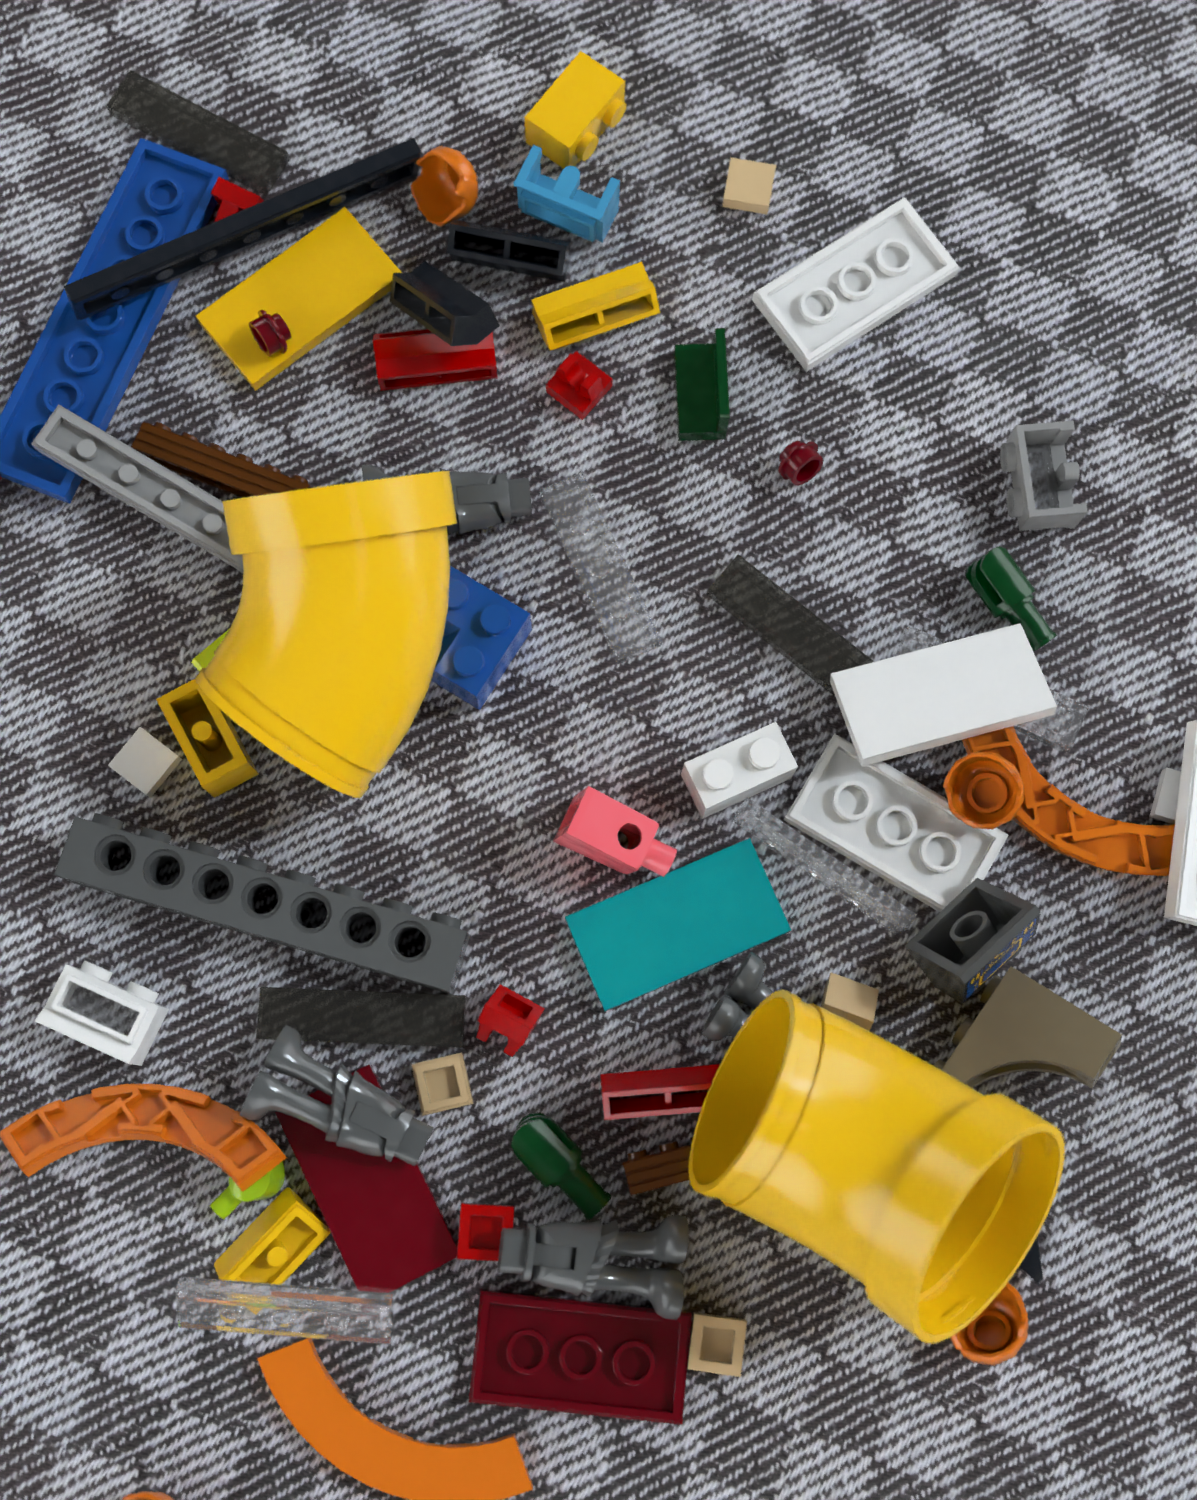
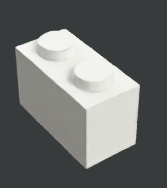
M774 722L685 762L681 776L703 819L791 779L798 765L777 723Z

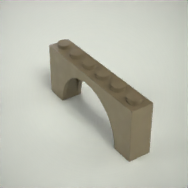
M1010 966L1003 978L995 975L986 986L980 998V1001L985 1005L976 1019L973 1020L967 1017L956 1031L952 1043L957 1047L948 1061L945 1063L939 1059L934 1064V1067L972 1089L997 1076L1022 1071H1041L1066 1076L1093 1089L1119 1049L1122 1034Z

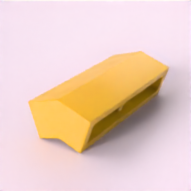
M642 262L531 299L533 317L541 337L550 351L660 313L655 286L650 281Z

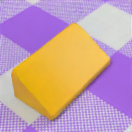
M287 1187L215 1261L214 1268L219 1280L255 1310H258L331 1232L328 1225L292 1189Z

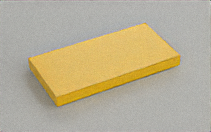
M344 207L198 313L196 319L256 391L391 291L393 273L402 272L348 209ZM265 310L270 315L278 313L283 318L292 336L290 340L286 341L288 347L286 353L282 354L279 351L268 357L261 350L249 328V322L259 317L258 311Z

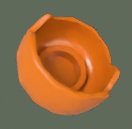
M438 146L427 152L424 157L418 159L416 164L422 166L420 176L412 182L411 192L419 211L430 223L442 227L469 214L475 206L478 197L477 174L471 162L460 151L446 146Z
M974 752L955 761L943 783L952 814L974 829L993 830L1013 820L1024 800V786L1020 773L1014 764L998 753Z
M1007 1282L1000 1293L980 1315L957 1334L950 1337L955 1349L960 1350L962 1356L973 1363L994 1366L1017 1355L1028 1337V1315L1018 1290Z

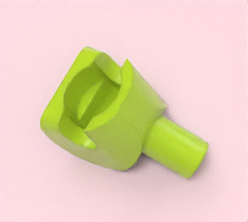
M283 1161L244 1192L229 1176V1186L210 1204L212 1210L220 1218L226 1219L243 1201L265 1200L276 1195L282 1188L285 1180Z

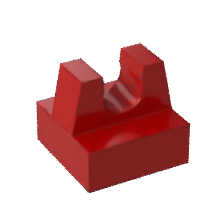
M218 177L210 193L220 204L214 222L264 201L259 195L221 177Z
M575 351L573 354L570 353L557 368L555 375L547 382L546 393L583 420L612 388L613 379L579 352Z
M500 984L486 1002L477 1020L480 1024L476 1038L486 1042L493 1031L508 1038V1043L503 1053L513 1057L536 1027L545 1008Z
M461 1203L457 1259L498 1261L502 1228H514L515 1206Z

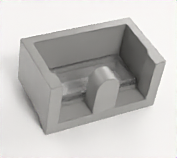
M1074 421L1016 425L1006 443L1001 445V468L1003 472H1011L1013 488L1007 492V511L1010 518H1018L1019 531L1061 527L1074 529L1088 513L1086 503H1073L1071 489L1079 480L1080 470L1077 462H1067L1065 443L1075 430Z

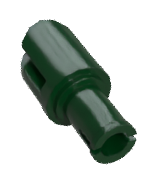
M1000 546L993 548L967 567L965 570L966 579L993 617L1007 618L1011 625L1021 623L1033 652L1057 636L1031 602L1034 598L1032 593L1036 590L1006 548Z
M530 1113L521 1119L516 1126L511 1144L516 1157L545 1188L558 1186L584 1214L587 1220L593 1218L610 1201L611 1195L605 1192L580 1164L582 1161L580 1156L583 1151L552 1118L547 1117L544 1113Z

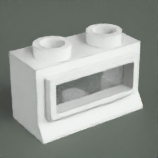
M85 960L80 969L66 964L45 1007L37 1016L35 1022L127 1064L142 1066L169 1010L155 1003L159 993L130 981L127 989L110 983L109 980L113 974L112 972Z

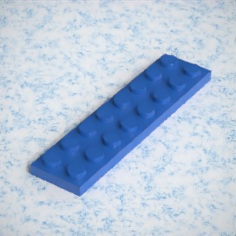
M140 138L66 285L205 227L218 203L210 194L218 177L229 181L226 169ZM181 278L83 320H77L70 307L65 289L63 290L0 415V476L2 478L68 504L71 503L83 478L35 450L31 443L58 404L106 432Z

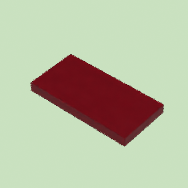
M371 1064L357 1070L365 1080L383 1090ZM320 1090L308 1095L327 1105L332 1104V1097ZM275 1112L365 1306L457 1258L458 1245L418 1162L416 1166H413L396 1157H393L392 1161L389 1162L385 1160V1153L383 1157L371 1156L353 1149L337 1147L336 1142L325 1141L326 1133L290 1115Z
M482 1289L468 1402L682 1425L692 1312L681 1310L679 1318L672 1320L662 1318L655 1312L653 1307Z

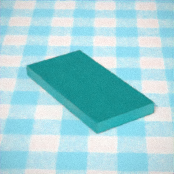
M750 838L673 870L664 877L659 876L565 916V921L604 1012L791 931L790 925Z

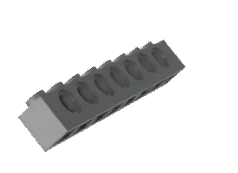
M94 813L92 821L74 817L54 873L55 876L61 879L453 995L470 939L469 933L460 929L462 921L433 912L431 919L427 920L411 915L413 906L388 898H384L382 906L363 901L364 892L341 884H335L333 892L314 886L316 878L293 870H287L285 877L266 872L268 864L241 855L238 856L236 863L218 858L220 850L198 842L190 841L188 849L171 845L172 836L150 828L142 827L140 835L123 831L124 822L106 815ZM130 847L132 853L130 863L124 869L114 871L112 868L114 853L120 848ZM170 861H178L180 864L178 878L169 885H162L159 880L161 868ZM218 875H227L229 888L226 894L219 899H209L207 886L210 880ZM265 889H275L278 894L276 907L269 913L258 914L255 909L257 895ZM314 903L325 904L327 917L324 923L317 928H306L303 923L305 909ZM362 917L373 918L376 922V932L372 939L364 943L354 942L351 937V927L354 922ZM410 931H418L423 933L426 939L424 950L416 957L402 956L399 950L401 938Z

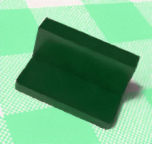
M715 328L713 343L674 345L678 441L722 440L726 438L730 419L725 328Z

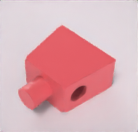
M590 786L573 797L553 839V842L626 875L638 871L642 866L664 877L668 873L677 853V849L654 839L659 823ZM618 832H622L627 837V849L620 845Z

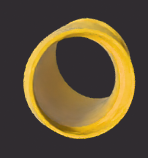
M450 471L376 479L222 501L231 555L242 554L244 569L243 588L235 619L228 633L215 650L213 659L207 667L202 668L195 678L196 683L219 709L266 747L321 783L354 798H361L369 788L368 784L376 773H380L410 729L428 691L441 651L448 613L450 583L447 526L457 524Z
M778 990L766 997L747 1018L719 1065L704 1100L694 1131L689 1157V1180L693 1190L697 1193L721 1200L726 1206L771 1227L835 1264L865 1285L867 1297L876 1308L925 1343H937L957 1334L980 1315L1004 1288L1025 1258L1043 1226L1055 1198L1063 1171L1065 1144L1062 1133L1055 1125L1003 1094L984 1096L949 1074L880 1036L818 1005L807 1004L789 991Z

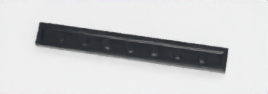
M412 138L64 286L70 307L77 320H83L416 177L419 174L420 168L416 161L421 158L422 152L415 139Z

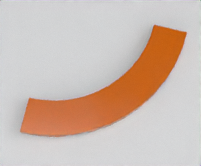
M1014 726L962 740L967 755L974 752L998 753L1015 765L1023 781L1024 800L1013 820L1037 840L1065 856L1107 871L1132 875L1169 876L1175 824L1140 825L1113 820L1087 810V808L1067 797L1053 784H1050L1036 770L1018 739Z
M121 1084L92 1089L90 1094L78 1096L64 1102L59 1099L48 1103L19 1118L0 1131L1 1140L21 1171L28 1177L54 1161L87 1147L123 1140H150L180 1146L203 1156L230 1176L244 1192L287 1158L265 1131L252 1120L240 1116L239 1111L214 1101L203 1093L159 1084Z
M311 1336L257 1358L268 1387L281 1410L298 1433L320 1455L338 1469L367 1486L409 1500H502L533 1490V1484L515 1433L478 1443H446V1445L415 1440L413 1437L392 1430L375 1419H370L346 1398V1395L341 1391L322 1363Z

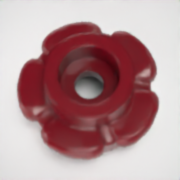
M265 310L258 311L259 317L249 322V328L255 341L268 357L279 351L282 354L286 353L288 349L286 341L290 340L292 336L285 321L278 313L270 315Z
M801 441L789 444L779 457L780 465L778 472L782 475V478L785 480L789 479L797 486L810 481L823 465V458L817 452L818 445L813 441H809L807 444Z

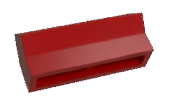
M428 329L373 335L377 380L380 391L498 378L493 332L477 345L450 346Z
M720 1064L600 1074L604 1120L701 1112L708 1092L671 1095V1092L709 1089ZM663 1093V1096L609 1100L611 1097Z

